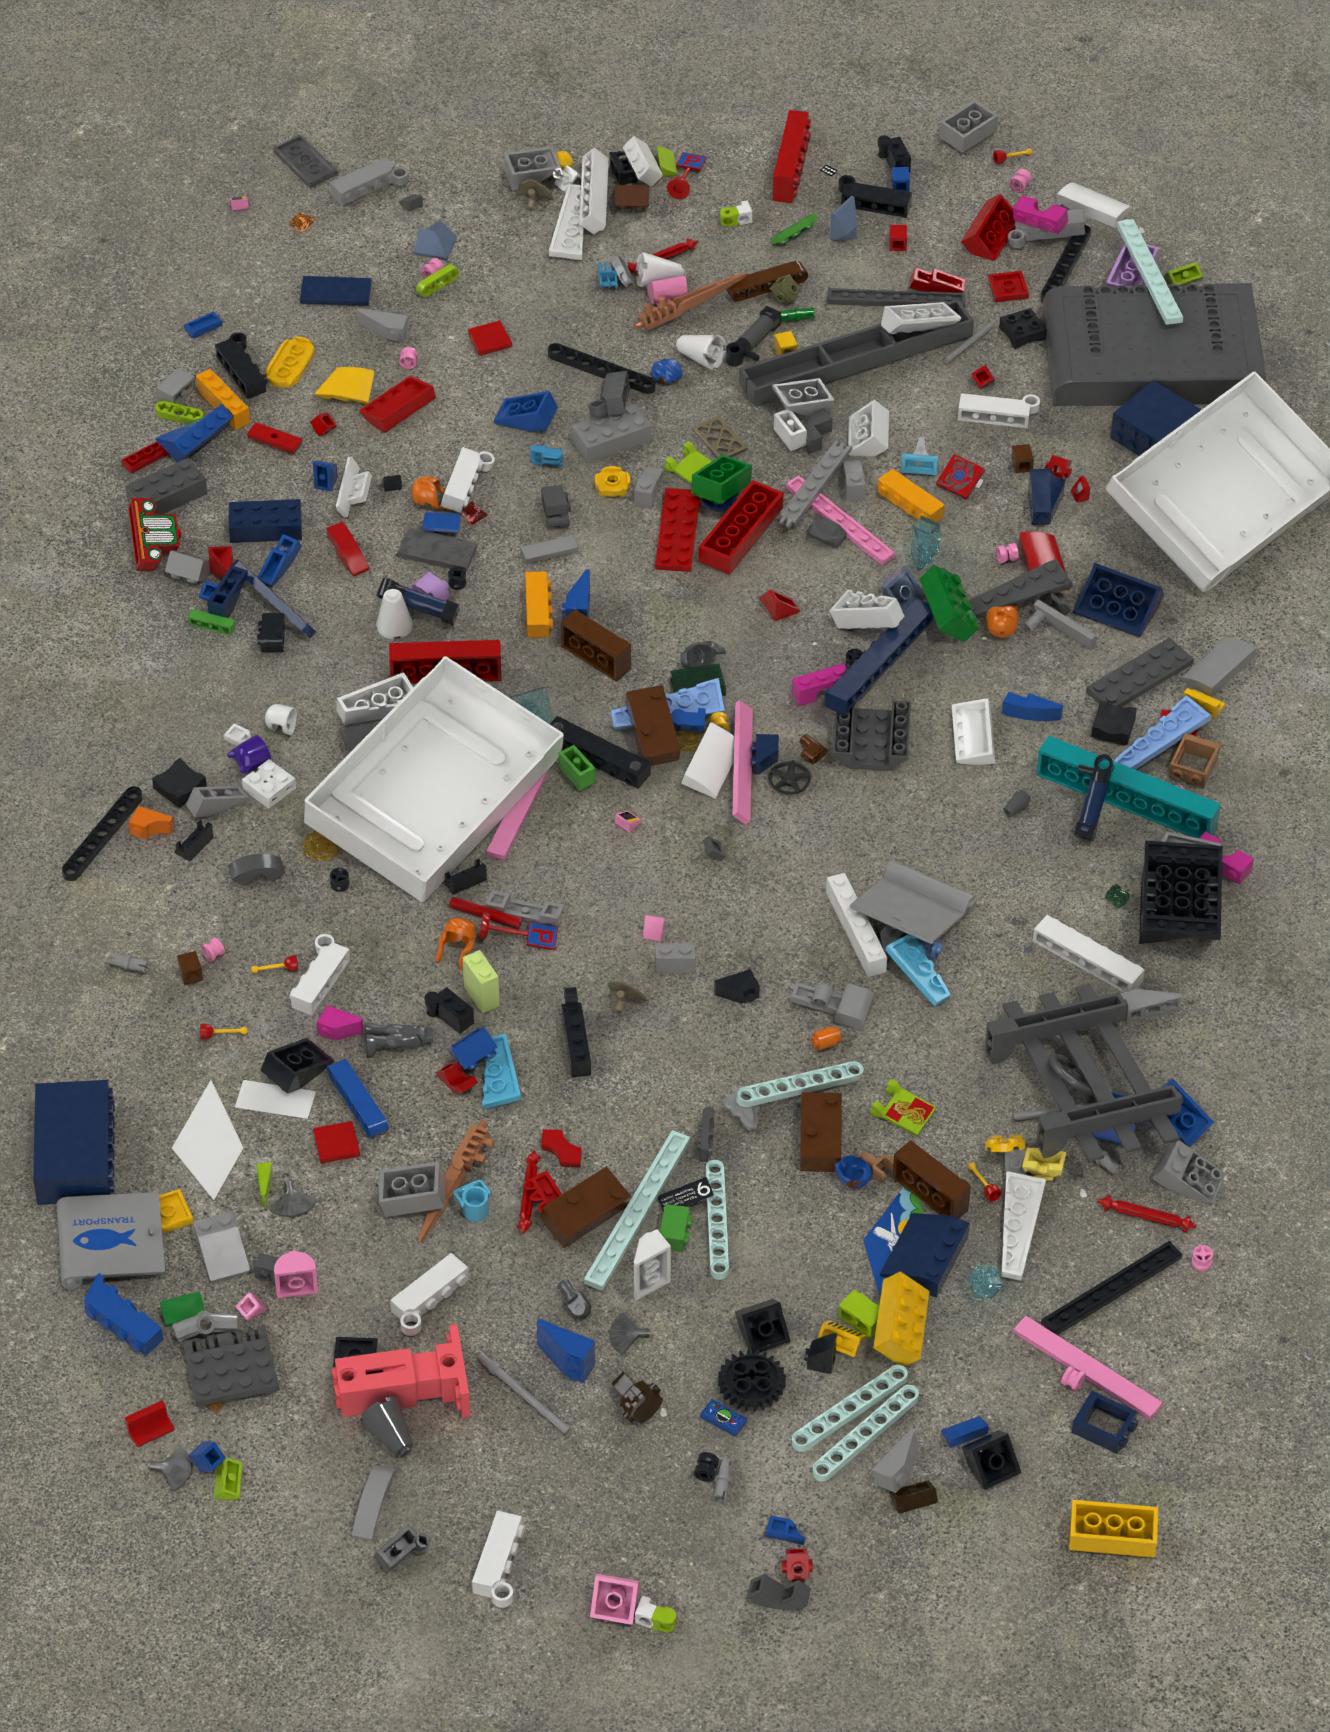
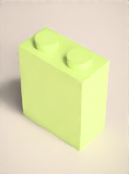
M480 950L464 956V988L482 1014L499 1007V977Z

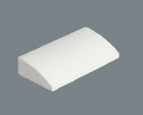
M1073 182L1067 184L1057 193L1056 204L1060 206L1063 204L1070 210L1083 208L1084 216L1114 228L1117 227V221H1122L1132 209V206Z
M989 699L952 704L956 762L967 765L996 764Z
M710 722L681 784L716 799L734 762V736Z

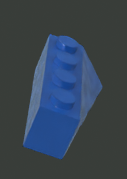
M220 404L203 418L161 435L155 440L179 462L189 458L225 429L233 416Z
M98 1273L84 1299L86 1315L90 1319L100 1322L104 1329L111 1330L121 1341L125 1340L136 1352H141L147 1356L163 1341L162 1328L143 1311L138 1313L133 1302L128 1298L123 1300L117 1293L118 1289L114 1285L109 1287L103 1282L105 1277Z

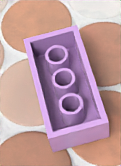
M1124 243L1106 285L1111 287H1117L1118 285H1127L1129 287H1134L1135 285L1146 286ZM1146 244L1157 264L1159 247Z

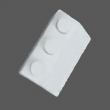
M873 400L849 416L848 445L852 446L849 455L875 457L888 449L889 410L876 400Z
M657 1229L644 1234L639 1239L634 1259V1299L636 1301L670 1282L671 1246Z

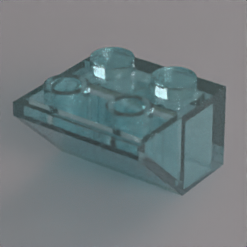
M921 516L912 527L911 554L918 571L927 566L931 558L937 555L940 550L941 524L924 516Z

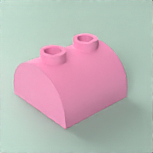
M686 276L653 281L646 286L651 304H657V307H659V297L663 296L665 300L670 299L672 301L673 298L688 293Z
M290 1251L276 1261L274 1274L277 1298L318 1293L316 1265L308 1254Z
M596 1574L590 1617L633 1625L639 1602L640 1581Z

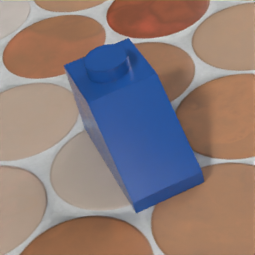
M313 461L315 489L333 490L338 477L337 464Z

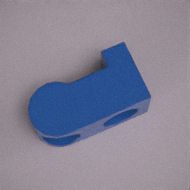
M698 708V713L685 712L682 709H675L671 713L675 729L704 732L706 708Z

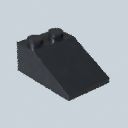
M304 1038L267 1052L260 1071L288 1094L304 1087L326 1070L327 1066L333 1064L334 1060L311 1040Z

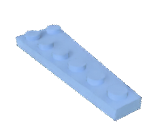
M719 678L696 684L695 687L689 689H680L679 692L673 694H665L670 713L675 709L698 713V708H706V717L716 712L725 713ZM626 706L611 711L614 731L632 728Z
M1185 696L1171 709L1167 716L1159 719V723L1155 727H1150L1144 737H1139L1132 746L1128 747L1114 761L1136 770L1180 741L1185 733L1191 734L1209 722L1211 715L1191 698Z

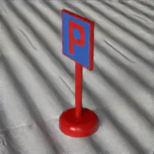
M682 152L676 166L686 168L682 178L674 177L668 182L667 191L670 196L675 199H684L689 195L690 184L685 179L690 169L701 171L707 156Z
M483 912L479 939H486L488 930L527 936L526 945L555 950L558 926L529 921L528 931L490 925V914Z

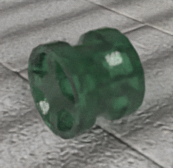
M1115 884L1107 891L1105 899L1108 902H1113V905L1119 909L1126 904L1130 894L1127 891L1121 890V886Z

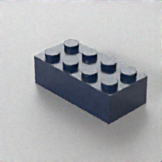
M301 499L229 502L230 543L279 541L283 534L296 540H302Z

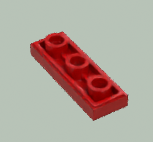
M255 422L247 432L248 438L292 454L302 444V438Z
M156 441L123 458L121 462L133 474L169 455V453Z

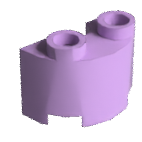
M427 572L410 587V589L443 601L450 597L448 583L445 580H440L431 572Z

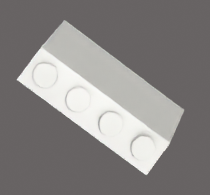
M944 302L885 306L881 326L891 334H896L897 332L911 333L912 331L926 332L927 330H937L956 324L961 320V317Z

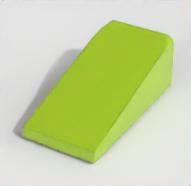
M272 1162L257 1163L256 1165L263 1208L267 1206L273 1177Z

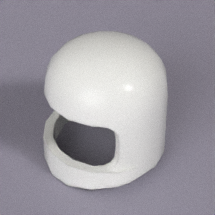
M281 704L271 705L265 714L266 726L275 731L278 725H281L284 734L293 735L297 717L296 708Z

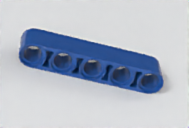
M347 1059L327 1066V1072L331 1081L367 1136L372 1138L388 1131L389 1126L386 1118Z

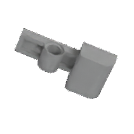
M796 982L790 1002L836 1015L834 1023L863 1031L873 1003L874 994L867 988L847 984L842 996L833 993L832 988L826 984H818L815 988Z

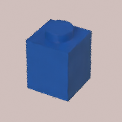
M892 167V189L910 191L909 167Z
M203 1441L188 1454L200 1472H211L226 1459L214 1441Z

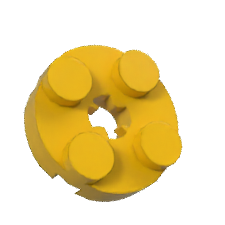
M605 467L601 469L602 472L595 475V488L602 497L625 496L630 488V475L627 471L626 473L623 472L620 467Z
M993 1135L985 1141V1151L991 1149V1152L1014 1151V1147H1019V1150L1025 1149V1139L1022 1138V1135H1010V1138H1003L1002 1135Z

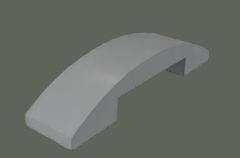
M494 890L491 891L485 904L488 908L520 917L522 922L529 923L531 921L542 924L558 922L565 908L563 904L548 901L544 905L514 900L511 899L509 893Z
M374 1465L358 1506L352 1538L373 1541L378 1526V1517L387 1490L391 1487L396 1471L395 1468Z

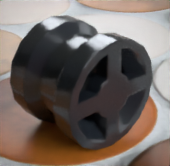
M461 567L451 568L448 572L449 587L454 590L463 589L466 586V571Z
M850 649L847 651L845 662L847 669L852 666L856 659L858 660L863 653L861 650Z
M335 868L330 872L331 888L336 892L346 891L350 886L349 872L344 868Z

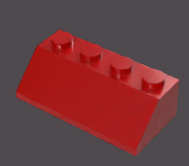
M1001 194L985 202L961 240V243L970 254L991 261L997 259L1008 241L1009 232L1016 228L1013 208Z

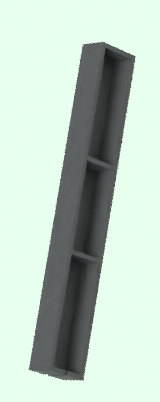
M959 299L945 303L961 317V320L956 324L937 330H927L926 332L912 331L911 333L897 332L896 334H891L880 323L739 368V384L744 392L747 393L752 404L758 405L779 398L772 388L774 384L820 378L823 383H827L971 337L973 335L974 320Z

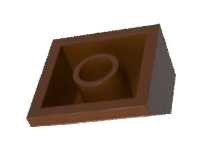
M615 185V206L618 207V210H628V207H635V210H645V207H649V186Z

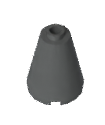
M389 1396L385 1398L387 1402L381 1404L378 1401L363 1412V1418H360V1420L395 1456L400 1455L404 1457L412 1451L413 1442L397 1397Z

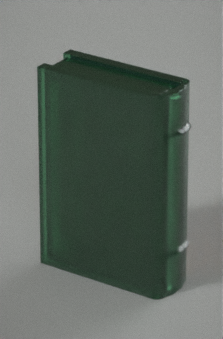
M720 664L670 671V680L674 693L679 692L680 689H689L695 687L696 684L719 678L721 694L726 696V685Z

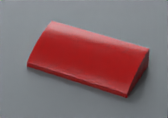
M409 376L361 408L359 412L373 426L383 432H387L435 399L434 387L413 376Z
M1020 532L1019 544L1027 571L1053 559H1056L1065 571L1054 535L1043 532Z

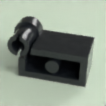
M885 135L880 136L877 142L879 147L878 156L882 159L886 158L891 170L892 167H909L910 173L911 156L901 137L890 138Z
M262 613V621H258V631L261 633L257 635V643L260 645L261 651L284 652V613Z
M448 987L439 993L433 991L426 993L424 1002L427 1007V1015L430 1017L438 1016L459 1034L474 1024V1009Z

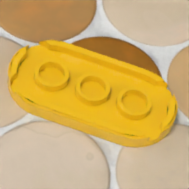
M293 337L292 340H285L266 369L267 381L279 388H287L297 384L315 355L312 342L304 337Z

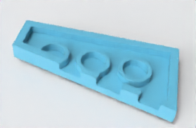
M908 934L887 945L885 951L934 1007L949 999L950 992L941 976L936 974L933 969V962L928 960L925 955L926 950L924 946L919 944L916 937Z
M506 1034L491 1037L498 1048L494 1050V1055L485 1059L483 1110L522 1100Z

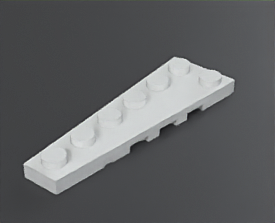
M568 184L550 244L549 256L582 260L584 227L579 224L581 185Z
M1008 1171L1006 1173L1001 1277L1022 1281L1046 1179Z

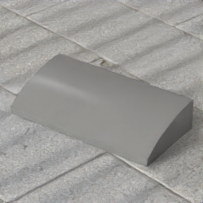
M1226 637L1183 675L1181 680L1196 690L1212 697L1255 658L1257 648L1245 641Z

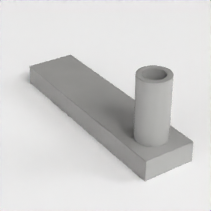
M1039 599L1034 603V614L1023 624L1026 631L1032 632L1044 620L1090 650L1097 646L1094 633Z

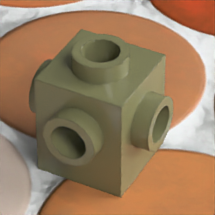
M790 274L778 278L770 287L781 304L794 302L801 291Z

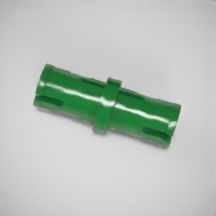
M797 307L794 310L779 311L781 312V322L815 318L814 307L804 309Z

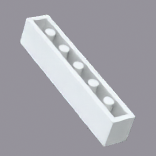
M596 148L591 149L582 157L579 224L593 235L598 231H602L606 226L609 158Z
M842 873L827 877L826 893L867 976L885 973L887 956L867 916L850 908V904L857 899V896L846 874Z
M1046 915L1034 928L1033 942L1122 992L1135 990L1143 982L1145 969L1141 968V966L1132 963L1122 955L1116 954L1106 946L1098 944L1090 937L1082 935L1055 918Z

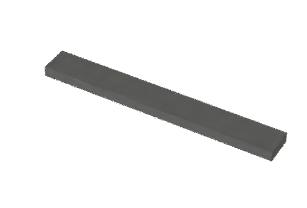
M828 288V304L896 306L947 303L959 299L965 308V293Z

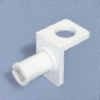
M568 165L564 170L556 168L555 170L558 173L553 172L554 178L557 179L554 184L564 192L567 191L568 184H572L577 176L579 178L582 177L579 172Z

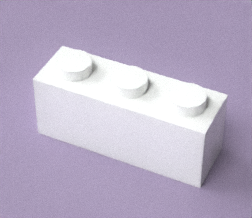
M633 136L622 147L639 180L652 187L663 176L647 143Z

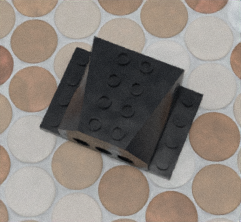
M1145 840L1140 897L1139 944L1186 938L1220 940L1223 846Z

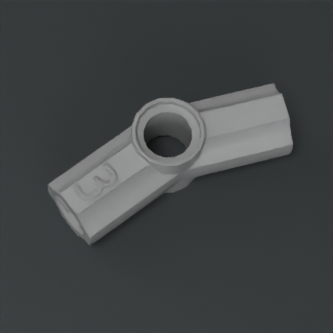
M204 1310L196 1316L174 1323L173 1328L179 1342L202 1333L236 1332L237 1313H211ZM207 1318L211 1320L207 1326L200 1324L202 1319Z

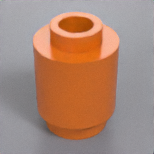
M832 1026L813 1032V1037H811L813 1047L819 1051L838 1045V1042L842 1041L839 1029Z

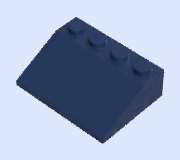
M1094 563L1073 613L1141 637L1156 613L1164 592L1162 587Z
M912 1213L880 1276L888 1278L901 1271L929 1290L930 1296L937 1298L968 1238L970 1223L950 1215Z

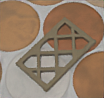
M719 416L692 428L717 457L721 456L718 450L726 451V456L733 457L748 449ZM718 422L722 428L712 426V424ZM707 429V433L702 434L699 430ZM710 431H719L720 434L719 436L709 435ZM723 432L728 433L732 439L722 437ZM708 439L717 440V444L711 445ZM720 442H729V448L719 446ZM733 443L738 444L741 448H732Z

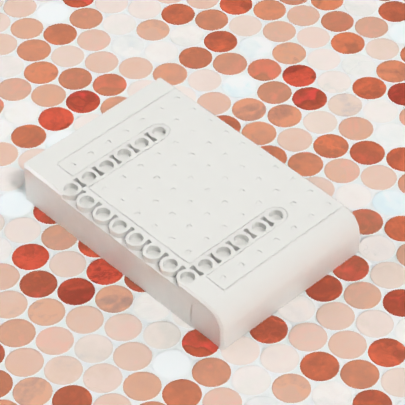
M1252 372L1136 458L1125 469L1113 475L1106 486V491L1202 592H1207L1309 512H1312L1330 498V449L1256 372Z
M445 656L305 799L304 823L419 901L424 902L445 880V873L450 872L451 874L554 764L558 758V753L561 752L564 735Z

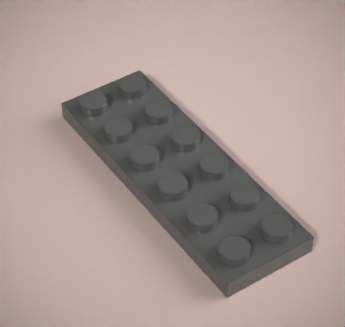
M1169 637L1087 686L1086 693L1098 703L1102 700L1114 706L1123 707L1194 663V658Z

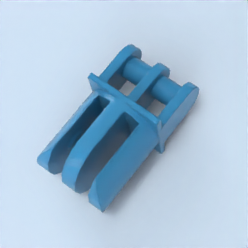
M604 262L605 271H602V265L598 263L600 289H603V287L610 288V286L617 288V276L612 262L611 270H609L608 262Z
M546 443L544 446L532 445L530 447L531 463L541 465V468H543V465L562 467V449L546 447Z

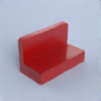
M163 1400L124 1417L126 1430L136 1447H140L175 1430L167 1415V1408Z

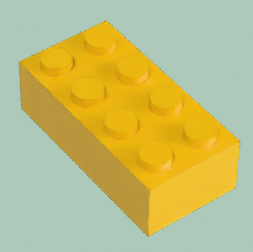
M901 1271L883 1280L873 1348L896 1364L906 1367L921 1359L930 1291Z
M1072 1500L1069 1550L1155 1558L1158 1507Z

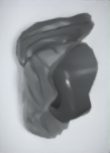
M713 641L693 643L681 653V665L686 669L703 670L713 663L715 654H725L726 651L722 646Z

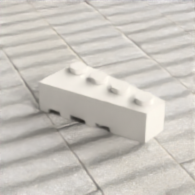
M849 589L830 609L838 629L894 628L904 618L896 598L887 596L875 597V594L871 593L864 595L860 591L853 593Z
M405 673L398 674L337 698V713L344 725L383 719L413 689V686Z

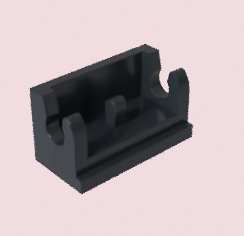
M609 152V165L618 184L636 183L635 171L632 170L627 157L619 159L620 156L626 155L625 152Z
M200 819L197 822V829L182 844L180 841L176 843L175 854L191 861L214 838L212 824L207 822L204 827Z
M480 858L475 860L474 866L450 876V872H446L444 883L451 893L455 895L486 881V865L484 863L480 864Z

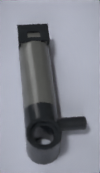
M766 306L760 312V317L735 342L729 343L726 346V363L732 367L740 366L745 356L758 361L760 356L751 350L770 331L774 332L781 325V312Z

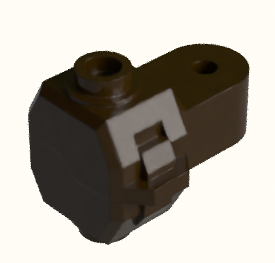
M622 1371L611 1383L622 1395L620 1406L625 1411L622 1415L630 1423L633 1421H637L640 1424L644 1423L658 1411L662 1404L663 1398L659 1394L662 1390L653 1382L651 1384H647L643 1380L635 1382L627 1373Z

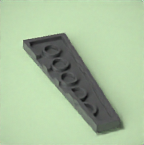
M1053 559L969 600L972 605L973 614L979 619L985 617L991 607L1020 605L1025 600L1031 598L1035 600L1041 598L1043 594L1049 592L1052 594L1071 588L1073 584L1057 560Z

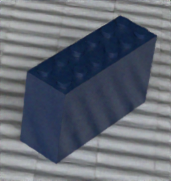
M1153 380L1113 412L1110 438L1140 456L1200 412L1201 409Z
M108 1080L35 1084L33 1182L37 1205L56 1204L59 1199L64 1197L111 1195V1193L115 1192L113 1176H115L113 1160H115L113 1144H115V1134L113 1132V1128H115V1117L113 1116L115 1100H113V1088H109Z

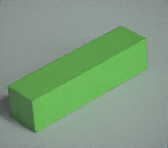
M192 609L188 616L189 625L227 635H232L236 628L235 620Z

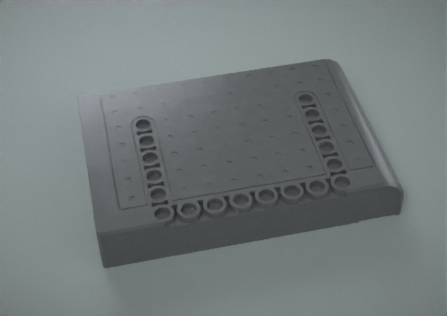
M1252 283L1204 284L1203 286L1196 284H1187L1186 286L1170 284L1168 288L1183 315V323L1168 325L1165 324L1145 285H1135L1134 287L1127 285H1118L1117 287L1101 285L1099 288L1091 285L1058 286L1050 289L1044 296L1042 313L1044 327L1046 328V348L1053 406H1122L1153 380L1193 405L1210 404L1252 372H1256L1266 382Z

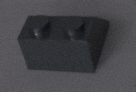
M771 1299L735 1311L740 1332L751 1354H754L756 1350L761 1352L791 1342L779 1301Z
M997 1430L962 1446L968 1467L983 1489L990 1488L1022 1473L1008 1433Z

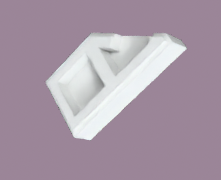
M233 724L223 737L225 741L237 746L251 738L249 730Z

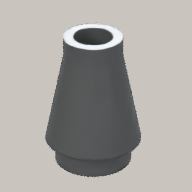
M1023 790L1016 791L1008 804L1003 808V811L1011 817L1013 814L1029 806L1030 796Z

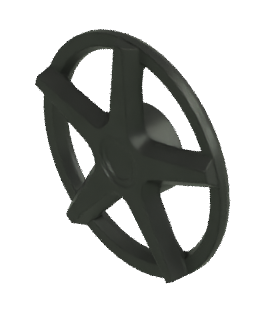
M794 760L781 762L770 769L769 782L780 793L797 794L809 786L811 773L804 765ZM789 765L787 772L778 770L782 766ZM795 766L804 770L805 773H795ZM773 773L782 777L776 785L772 781ZM808 778L806 785L800 789L797 779ZM783 785L792 786L795 791H784L779 788Z

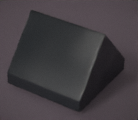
M401 475L383 477L382 483L385 492L402 489Z

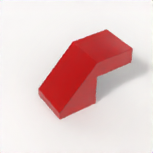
M450 1062L435 1072L454 1093H463L478 1083L475 1076L465 1075L459 1062Z

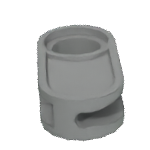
M618 255L611 260L621 282L626 287H629V283L633 284L635 282L622 257Z

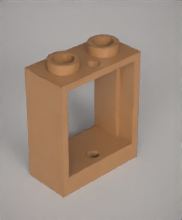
M1185 733L1170 763L1168 777L1204 788L1219 757L1221 744ZM1185 752L1209 759L1205 771L1201 772L1179 765Z

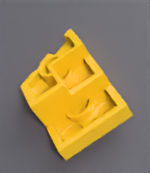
M337 367L315 392L314 396L328 400L335 398L345 402L352 400L367 405L375 371L358 367Z

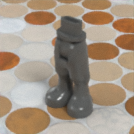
M369 1022L364 1024L367 1057L374 1056L377 1048L383 1046L390 1048H413L421 1044L425 1046V1043L433 1042L432 1028L424 1029V1026L387 1024L385 1026Z

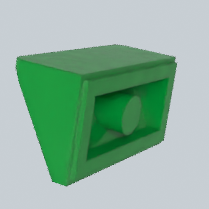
M200 1292L160 1302L161 1313L166 1327L196 1316L199 1312L205 1310Z

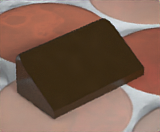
M929 1480L902 1487L896 1493L889 1491L896 1511L899 1514L938 1502L936 1488Z

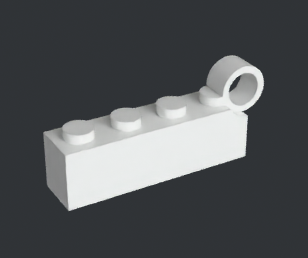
M961 393L958 421L1028 428L1029 416L1039 411L1040 399L1033 394L1024 396L1023 400Z
M462 447L440 506L461 513L463 506L467 507L470 499L468 495H472L475 486L472 483L476 484L479 473L476 472L490 471L495 461L494 456L489 452L483 451L478 454L476 451Z
M321 934L315 939V950L318 957L310 963L309 970L301 976L299 984L290 993L292 1008L311 1016L350 962L349 949L334 943V938L328 934ZM329 944V946L322 947L320 945Z
M450 1253L390 1300L391 1312L400 1319L401 1331L405 1335H417L422 1328V1315L434 1309L441 1300L448 1298L455 1289L465 1285L468 1281V1267L455 1255ZM410 1321L417 1323L414 1326L405 1325L407 1322Z
M502 1511L496 1512L472 1580L473 1594L492 1598L493 1604L500 1608L508 1607L513 1602V1588L510 1584L506 1583L505 1576L506 1573L510 1574L512 1556L517 1555L518 1539L524 1535L525 1526L522 1525V1516ZM499 1592H506L509 1594L505 1598H499L496 1596Z

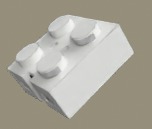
M268 759L258 767L256 773L252 771L242 779V788L270 809L296 789V781L293 776Z

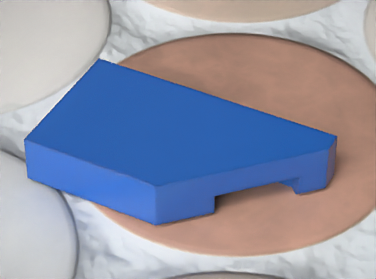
M770 1515L765 1537L800 1545L805 1544L804 1536H801L791 1519Z

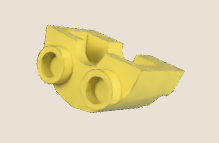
M1027 1148L1022 1167L1025 1172L1029 1171L1034 1177L1053 1181L1054 1177L1061 1176L1066 1152L1060 1151L1056 1155L1044 1159L1038 1148Z

